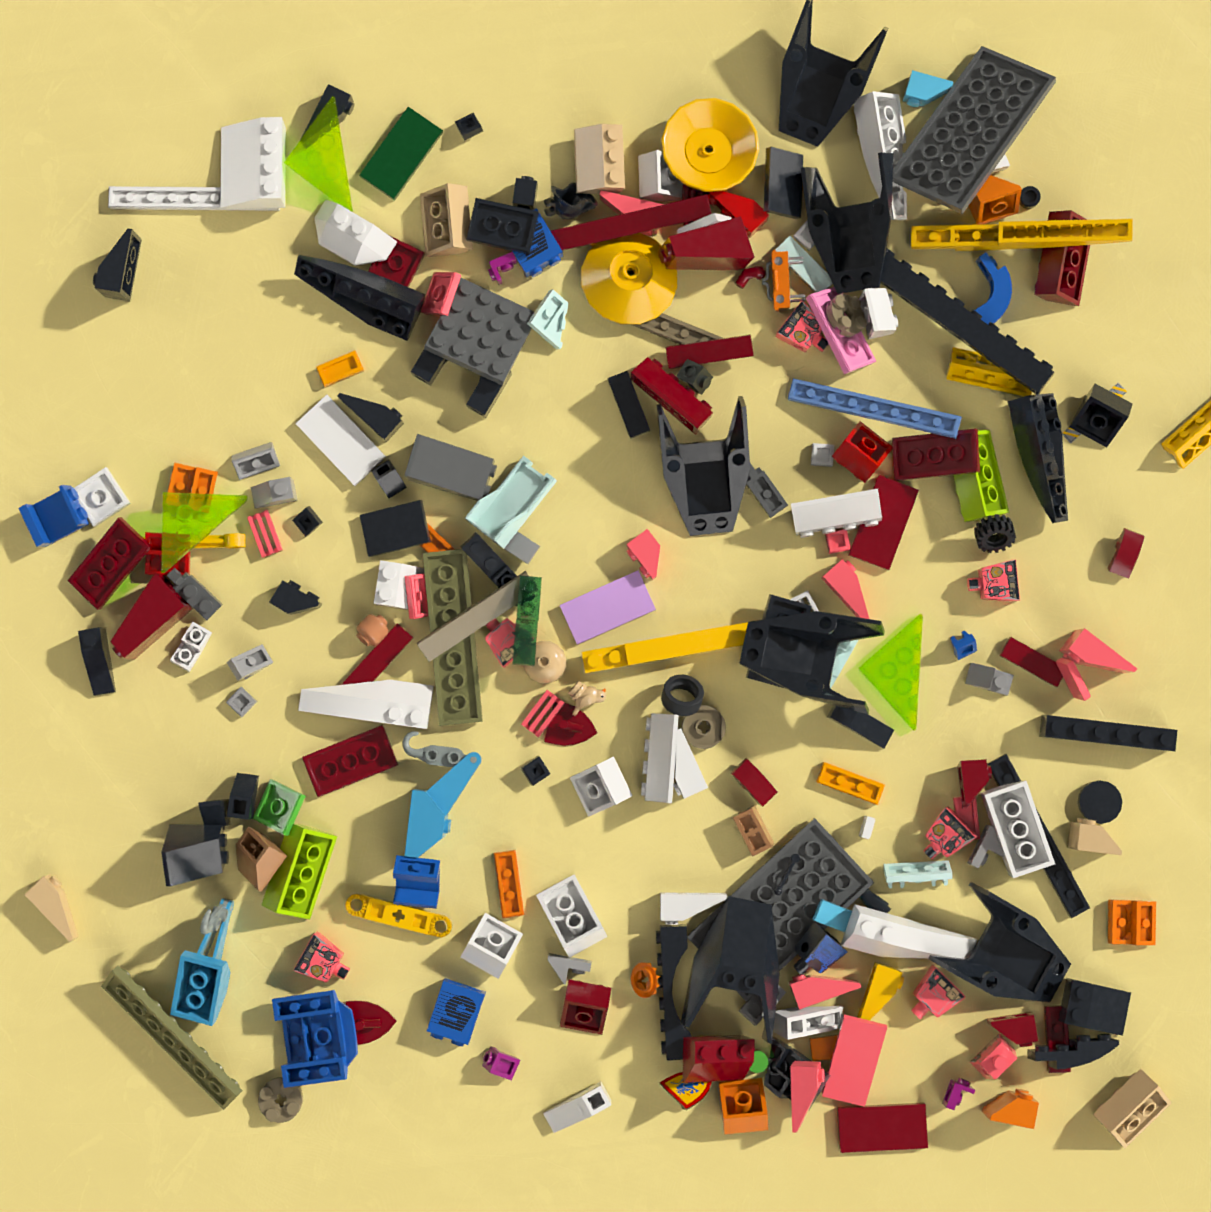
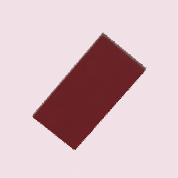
M976 428L958 430L956 439L933 433L892 438L895 481L980 473L978 429Z
M878 475L873 489H878L882 521H878V525L865 527V524L859 525L848 556L889 571L919 490Z
M118 517L67 581L97 610H100L152 546L122 517Z
M384 725L302 757L317 797L399 765Z
M925 1103L837 1107L840 1153L928 1148Z

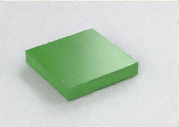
M270 779L253 819L288 836L306 796Z

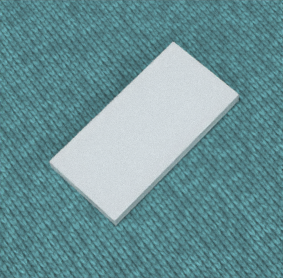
M328 395L323 397L296 423L354 486L386 458Z

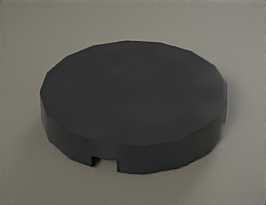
M1097 780L1089 782L1080 791L1077 803L1079 811L1086 819L1104 824L1117 818L1122 809L1123 801L1121 793L1116 786L1106 781Z

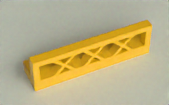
M955 347L952 348L950 365L946 374L947 380L1021 396L1032 394V391L979 353ZM956 356L964 357L966 360L957 359ZM979 361L986 362L987 365L981 364Z
M1211 400L1161 443L1165 451L1174 455L1179 467L1182 469L1211 445ZM1205 435L1204 441L1198 445L1200 438ZM1189 449L1188 455L1183 459L1181 455Z

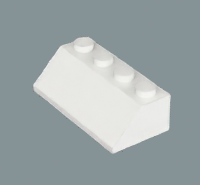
M878 489L791 504L796 535H801V538L811 537L814 535L813 532L822 531V534L833 533L836 528L842 527L844 530L856 529V525L865 524V527L878 525V521H882Z
M651 713V718L647 717L646 730L650 731L649 739H645L644 752H648V761H643V774H647L646 783L642 782L641 795L645 796V801L672 803L678 715Z
M1026 780L998 786L980 793L991 826L995 828L1002 848L1003 860L1009 876L1016 878L1055 864Z

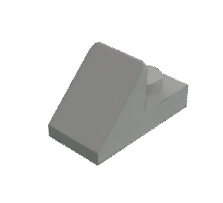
M263 644L231 658L227 662L238 681L243 678H250L273 663Z
M970 663L965 684L1008 696L1014 675L996 670L993 667Z
M987 824L967 862L978 869L980 865L983 866L987 861L988 850L1004 857L995 828Z
M552 953L548 955L549 963L564 985L566 984L568 968L573 969L572 972L577 974H585V971L590 972L592 963L590 960L569 958L568 956Z

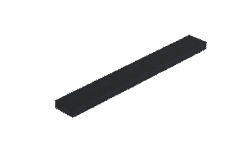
M1007 754L987 763V766H991L992 776L998 786L1021 781ZM1038 813L1055 862L1054 865L1045 867L1043 870L1068 916L1072 919L1090 909V906Z

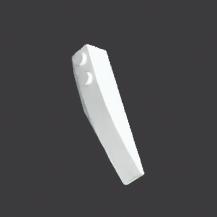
M873 91L857 99L854 103V113L856 115L857 133L871 181L880 198L882 183L878 153H894V168L904 154L903 144L906 143V134L899 94ZM893 182L892 220H906L907 193L903 190L902 186Z
M383 680L301 689L298 711L427 729L434 686L397 680Z
M855 904L841 946L880 957L928 959L930 955L966 959L972 954L977 939Z

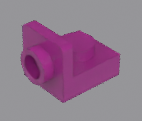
M513 251L489 262L490 269L487 270L491 280H496L498 285L502 284V279L498 272L501 270L502 272H507L517 264Z
M491 1046L483 1057L482 1066L489 1073L512 1081L521 1060Z
M958 1078V1081L951 1079L942 1104L946 1108L955 1110L956 1105L959 1106L962 1101V1090L972 1094L975 1093V1089L970 1086L971 1082L962 1078Z

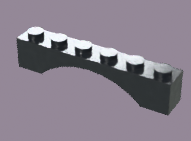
M1041 715L1039 737L1176 752L1178 730Z
M686 924L660 925V931H656V944H661V953H657V966H662V975H658L660 976L658 978V984L660 985L658 988H663V997H659V1009L664 1010V1019H660V1030L665 1032V1041H661L662 1055L666 1054V1060H683L684 1037H692V1035L681 1023L673 1002L672 988L676 967L688 948Z

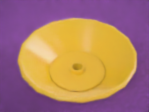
M717 98L695 99L679 107L666 122L661 138L663 158L671 173L686 186L704 192L725 191L741 183L753 170L759 153L757 131L748 115L733 103ZM710 148L712 149V152L708 153L705 151V149Z
M638 233L598 242L588 251L581 267V287L588 303L602 317L619 324H642L657 318L671 305L677 290V269H666L665 264L661 263L659 251L662 245L656 239ZM627 271H633L634 275H628Z

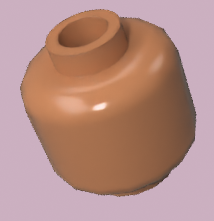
M369 614L356 627V636L368 647L370 645L377 646L388 635L389 631L386 626L388 622L381 615Z

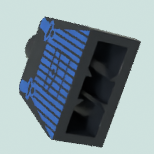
M814 922L795 946V951L801 958L793 967L801 975L810 967L818 973H823L848 951L841 946V943L817 922Z

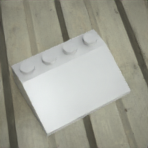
M260 117L221 127L220 208H285L286 127L282 117Z

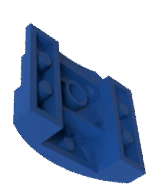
M335 990L272 999L275 1021L282 1020L288 1063L281 1065L284 1088L346 1080L348 1066L358 1054L357 1035L352 1009L338 1000Z

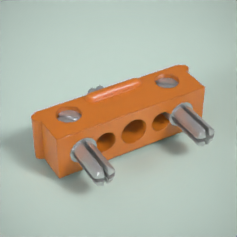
M772 251V260L766 264V277L762 278V285L767 287V297L770 301H774V309L776 311L791 308L790 303L805 301V299H790L805 297L804 294L790 295L789 265L803 264L804 261H789L803 260V257H788V251ZM770 264H772L774 298H771L770 286L765 282L769 278Z

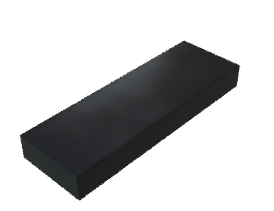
M628 371L607 378L630 439L650 432Z

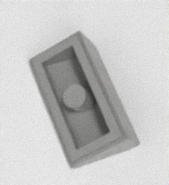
M272 442L232 455V463L239 480L280 466Z

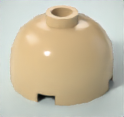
M540 641L527 649L523 665L526 674L532 680L548 684L557 681L563 675L566 669V657L564 651L557 644L551 641Z

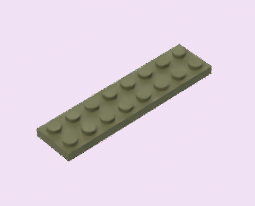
M462 549L423 553L430 633L472 606L467 554ZM472 633L433 659L439 726L483 722L475 633Z
M119 966L111 971L101 987L224 1110L243 1091L238 1082L230 1078L224 1072L223 1067L219 1063H215L209 1057L208 1052L204 1048L199 1047L193 1041L192 1036L188 1032L183 1031L178 1026L177 1021L172 1016H168L162 1010L161 1005L147 995L144 987L139 984L137 985L131 979L128 971L121 969Z

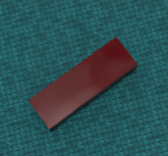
M1009 637L999 655L1056 688L1063 678L1055 661L1012 637Z
M1061 1005L1044 1006L1046 1045L1048 1048H1056L1057 1044L1069 1045L1068 1024L1058 1021L1059 1013L1062 1009ZM1047 1061L1048 1073L1071 1072V1068L1054 1069L1049 1067V1061Z

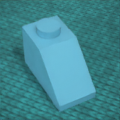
M912 70L903 101L912 107H923L947 94L953 86V81Z

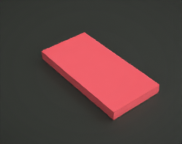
M849 1015L843 1016L828 1069V1074L831 1076L823 1087V1097L865 1107L886 1035L887 1025Z

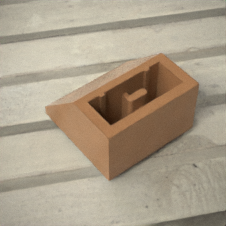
M250 827L245 830L236 843L238 870L258 891L262 892L287 855L266 835Z

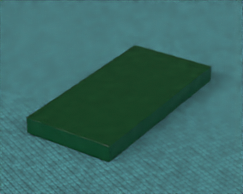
M407 107L360 173V178L395 201L441 137L443 130L410 107Z

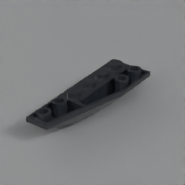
M299 255L297 258L295 276L366 324L408 341L421 313L425 294L385 277L345 264Z
M1054 394L1028 395L1008 401L1017 447L1029 481L1052 524L1068 521L1063 439Z

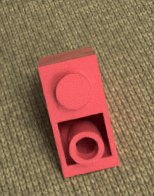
M646 529L627 544L628 550L626 553L633 562L637 559L641 565L639 570L646 579L650 577L654 580L657 576L660 544L650 531Z

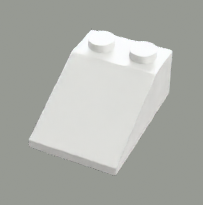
M575 875L536 895L569 958L608 937Z

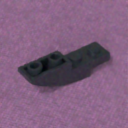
M476 532L460 546L498 588L517 577ZM534 593L515 606L521 611L536 595Z
M1097 1034V1038H1090V1035H1077V1039H1069V1045L1057 1044L1056 1048H1048L1047 1045H1035V1049H1027V1057L1033 1061H1049V1067L1054 1069H1068L1091 1063L1105 1056L1119 1045V1040L1111 1038V1034Z

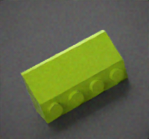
M990 430L978 431L980 473L953 475L964 522L985 519L990 515L994 517L995 514L1003 515L1010 513Z
M294 823L289 835H284L280 850L287 857L270 879L261 906L275 913L310 919L337 836Z

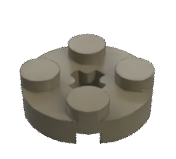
M839 294L829 301L830 304L826 309L827 318L833 328L837 327L841 331L839 334L842 336L853 337L867 326V321L861 308V301L856 296L850 297L846 294Z
M702 705L695 714L684 717L682 731L687 742L700 749H708L722 740L725 735L726 724L719 711L711 706ZM702 721H706V724L710 725V730H706L705 734L698 729V725H701Z
M282 1077L268 1081L259 1093L258 1104L260 1111L270 1122L284 1123L292 1120L303 1104V1093L300 1086L284 1088ZM278 1094L286 1097L283 1106L275 1102Z

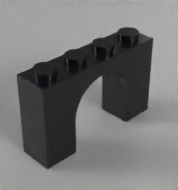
M424 349L412 368L411 374L431 386L448 360ZM510 371L503 386L480 376L479 383L466 404L467 407L487 418L512 376V372Z

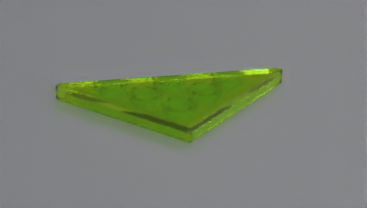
M332 96L284 164L332 201L353 212L336 100Z
M163 492L161 573L169 570L247 502L248 496Z
M921 613L858 668L913 731L917 728L923 615Z

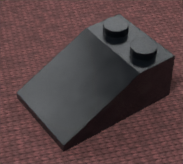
M127 228L99 265L97 273L93 276L94 288L106 298L124 301L131 300L142 239L133 229Z
M1066 978L1061 1003L1062 1009L1059 1013L1058 1021L1123 1036L1131 992Z

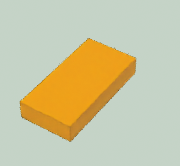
M356 350L316 366L324 387L364 371Z

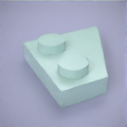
M553 289L549 290L527 323L556 350L561 349L563 344L560 341L562 330H565V315L568 309V302Z

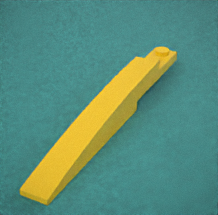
M1133 219L999 222V224L912 226L911 249L978 251L1131 242L1133 237Z
M748 622L582 652L585 674L743 646Z

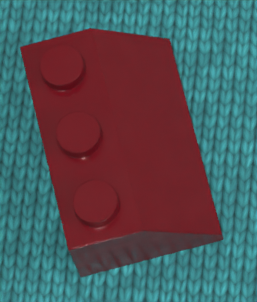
M744 1035L684 1037L682 1082L744 1080L754 1062L755 1039Z

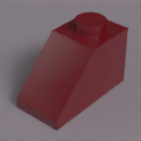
M987 759L959 762L957 769L962 809L967 808L986 786L989 779L992 778L991 766H987Z
M1030 1012L987 1018L989 1025L1016 1045L1019 1044V1047H1029L1033 1045L1032 1042H1038L1035 1018Z

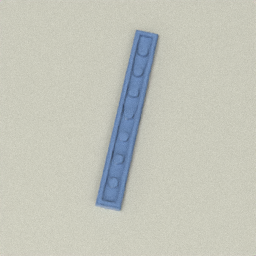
M794 378L788 395L789 401L955 439L957 438L962 419L958 415Z

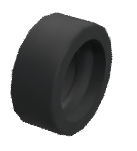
M684 674L674 675L664 684L661 695L662 705L674 715H693L701 707L704 696L703 686L692 676ZM675 689L686 690L694 696L695 700L690 702L679 701L672 696L670 691Z

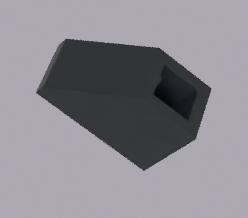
M282 580L269 603L290 615L317 609L322 606V603L318 602L320 597L310 591L307 594L300 591L301 586L292 580L288 583Z
M237 773L230 793L227 817L246 820L253 819L259 775Z

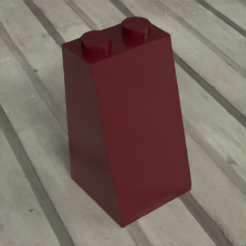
M741 216L669 236L659 251L660 261L662 264H665L666 269L743 270L755 257Z
M157 573L153 575L110 641L114 645L112 650L120 658L124 657L125 659L135 660L193 610V607L172 587L173 584L166 576Z

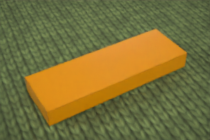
M823 762L816 780L819 784L878 805L885 787L882 783Z

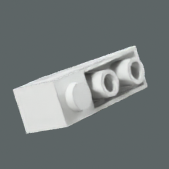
M600 1081L543 1114L553 1133L608 1108L611 1106V1099Z

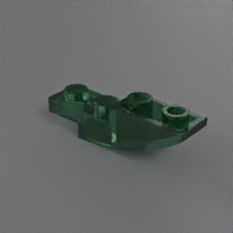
M520 575L512 665H535L542 577Z

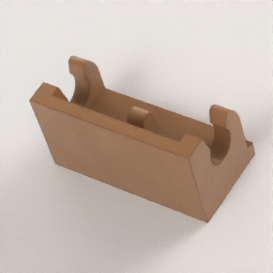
M755 805L733 817L752 857L771 848L775 844Z

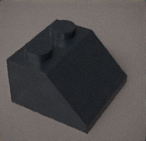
M1094 383L1069 427L1107 448L1128 419L1133 404Z

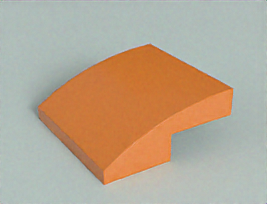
M174 463L165 505L209 514L218 472Z
M1109 899L1108 943L1156 945V901Z

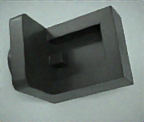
M689 359L685 361L677 374L678 379L688 383L695 392L701 395L710 386L713 378L704 366Z

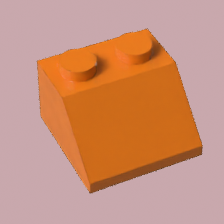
M990 175L969 204V209L976 224L984 225L1017 214L1022 190L1020 185Z
M762 1078L719 1082L724 1135L768 1130V1113Z
M1016 1088L1015 1092L1008 1090L984 1106L982 1112L992 1121L1034 1129L1039 1102L1033 1098V1095L1028 1094L1029 1091Z

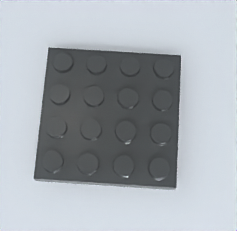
M460 278L448 316H440L424 349L503 386L532 329L527 323L534 314V311L466 279Z

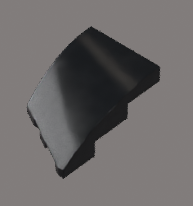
M773 1037L764 1085L780 1099L789 1098L791 1100L790 1066L794 1061L811 1060L788 1044ZM824 1071V1082H821L811 1106L831 1076L826 1071Z

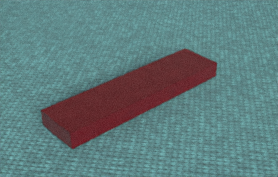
M751 334L665 347L669 369L682 367L687 359L697 364H705L754 356Z
M397 623L341 685L375 681L410 643L413 637Z

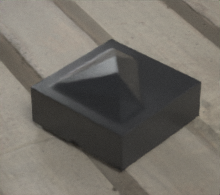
M474 112L455 121L456 127L464 141L483 132L482 126Z
M310 506L306 507L292 520L305 537L309 536L323 523Z
M536 756L520 767L531 786H534L550 775L540 756Z

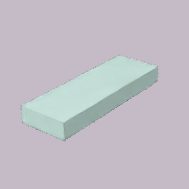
M791 236L775 249L776 252L788 251V257H803V260H789L804 261L803 264H792L789 267L814 293L828 289L833 284L829 274Z

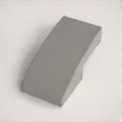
M517 531L504 549L526 564H529L540 546Z
M779 985L777 1003L786 993ZM753 995L739 1010L754 1026H757L764 1017L762 1001L759 995Z

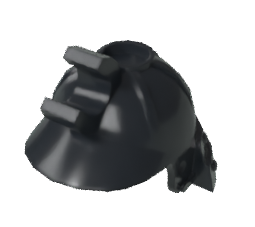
M572 182L565 189L551 186L553 199L547 198L544 200L546 207H550L544 209V212L548 217L557 214L562 219L571 220L584 212L595 209L598 203L592 194L576 193V183Z

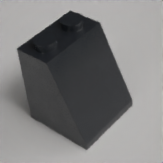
M169 825L161 851L167 887L223 873L225 864L229 862V851H225L227 834H223L222 825Z

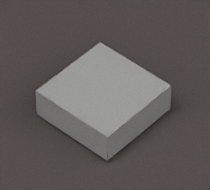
M240 687L226 703L243 717L258 701L243 687Z

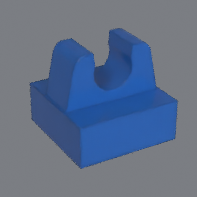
M966 631L961 632L963 638L960 640H956L954 636L951 637L954 655L958 660L977 651L974 636L972 634L969 635Z

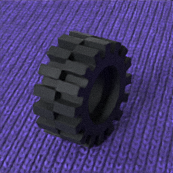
M995 514L994 518L991 515L987 516V520L981 519V523L978 522L976 527H974L978 548L983 552L987 550L988 553H992L994 550L995 553H999L998 550L1002 549V551H1005L1006 546L1010 548L1012 546L1011 543H1015L1016 534L1013 523L1005 515L999 517V514Z

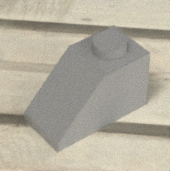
M291 477L270 480L251 487L255 509L298 501L294 480Z

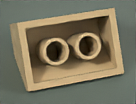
M598 124L574 129L576 193L600 194V191L603 190L619 194L625 189L622 125Z
M446 183L421 193L426 257L456 255L472 250V242L466 240L470 225L467 186Z
M1140 1069L1138 1072L1133 1073L1121 1088L1116 1089L1112 1097L1106 1103L1101 1104L1093 1115L1126 1148L1171 1104V1101L1162 1089Z

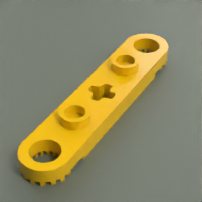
M353 894L346 900V910L352 916L441 938L447 936L452 930V922L445 915L406 905L393 904L390 901L362 894ZM353 899H360L362 901L363 907L360 911H355L351 908V901ZM398 909L402 910V914L405 915V918H401L399 922L393 916V912L397 913ZM443 920L446 922L447 930L445 932H438L435 929L437 921Z

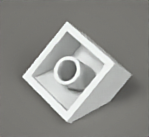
M655 150L639 155L640 198L651 201L682 200L683 183L671 173L663 158V152Z
M887 288L864 289L859 300L861 301V308L867 321L866 331L868 339L894 334L896 327H898V319L896 314L893 315L892 295L888 294Z
M380 560L374 604L408 610L405 576L424 573V568Z
M614 757L570 777L588 817L632 796Z
M485 913L463 951L461 958L499 979L523 934Z

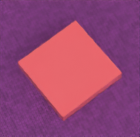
M434 272L421 308V313L448 316L461 275L456 272Z

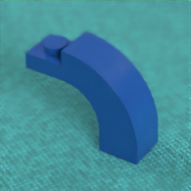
M985 252L975 262L988 280L990 296L988 301L975 311L982 316L981 320L985 323L991 322L995 324L1008 308L1012 295V282L1006 266L998 270L995 259Z

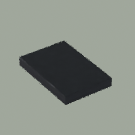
M775 147L766 148L764 212L793 219L801 218L802 154Z
M476 198L466 240L530 255L539 211Z
M422 500L360 515L368 557L431 543Z

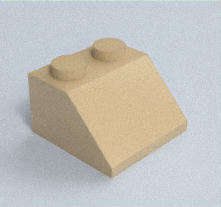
M1077 818V822H1070L1067 848L1122 855V850L1102 826L1095 825L1096 821Z

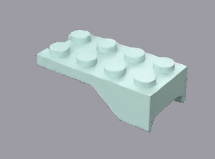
M525 456L519 460L497 490L477 501L465 517L475 528L503 549L557 482L548 473L543 476L532 468L533 463Z

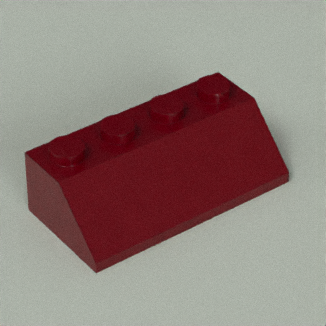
M1072 210L1049 211L1047 221L1087 219ZM1090 245L1042 248L1034 295L1050 302L1079 306Z
M647 357L631 372V381L696 435L712 417V407L705 400L700 402L695 397L696 393L688 386L684 388L678 383L680 380L673 373L669 372L667 374L662 369L663 365L655 358L651 360Z

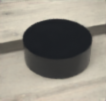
M1033 186L1024 187L1021 190L1019 204L1026 209L1034 208L1041 199L1039 190Z

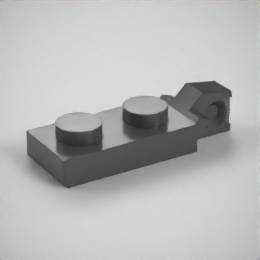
M750 463V472L746 485L771 518L787 507L788 504L764 470L762 471L760 467L754 469Z
M176 568L168 573L167 576L175 583L172 586L175 591L204 619L208 620L223 605L193 575H189L187 572L182 575Z

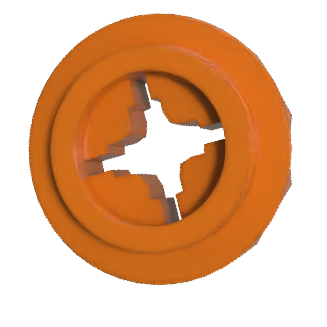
M638 963L631 973L632 988L642 998H649L656 994V988L660 986L657 983V979L660 977L656 975L657 968L652 967L651 963ZM646 977L649 978V981H648V982H646V983H645V982H642V980H644V978H646Z

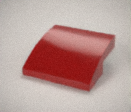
M145 532V540L152 546L146 553L145 574L155 575L157 573L167 576L172 569L176 568L182 575L185 572L190 575V535Z

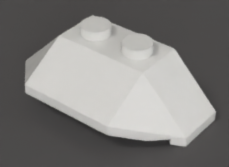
M325 200L314 217L319 245L355 266L387 260L397 241L374 224L332 201Z

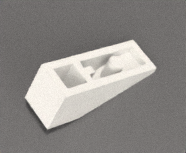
M681 728L677 729L675 756L676 783L673 786L677 795H682L685 799L707 789L708 786Z
M660 892V920L665 921L666 925H677L678 921L688 919L726 900L727 894Z
M798 1007L777 1010L775 1012L774 1033L789 1040L840 1029L843 1019V1007H805L800 1010Z

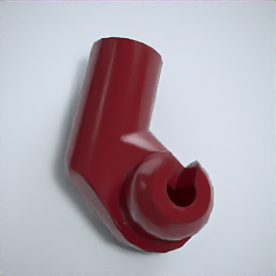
M760 265L747 267L735 281V285L743 289L750 279L762 280V278H765L766 271Z

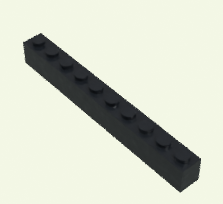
M886 248L880 282L882 285L1037 396L1040 394L1054 375L1051 364L1045 360L1038 361L1034 358L1035 353L1026 347L1022 349L1017 346V340L1008 334L1006 337L999 333L1000 329L991 322L987 324L982 321V316L973 309L968 311L963 307L965 304L956 297L952 299L947 296V291L938 284L936 286L930 284V279L921 272L916 274L911 270L913 267L905 260L898 261L894 258L895 254Z

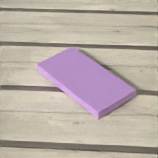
M635 571L560 605L577 645L656 610L639 571Z

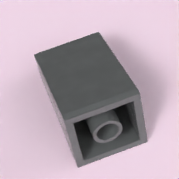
M417 434L405 477L409 481L479 501L490 493L491 486L488 483L490 477L494 478L497 465H494L495 461L493 458Z

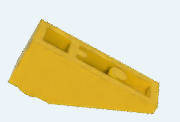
M875 962L857 1018L870 1021L896 994L897 989L902 988L904 982L903 972Z

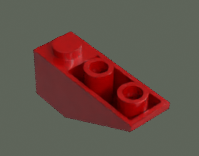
M725 191L705 192V195H708L710 205H716L721 210V215L729 216L731 219L741 216L749 238L768 221L769 214L764 212V209L753 199Z

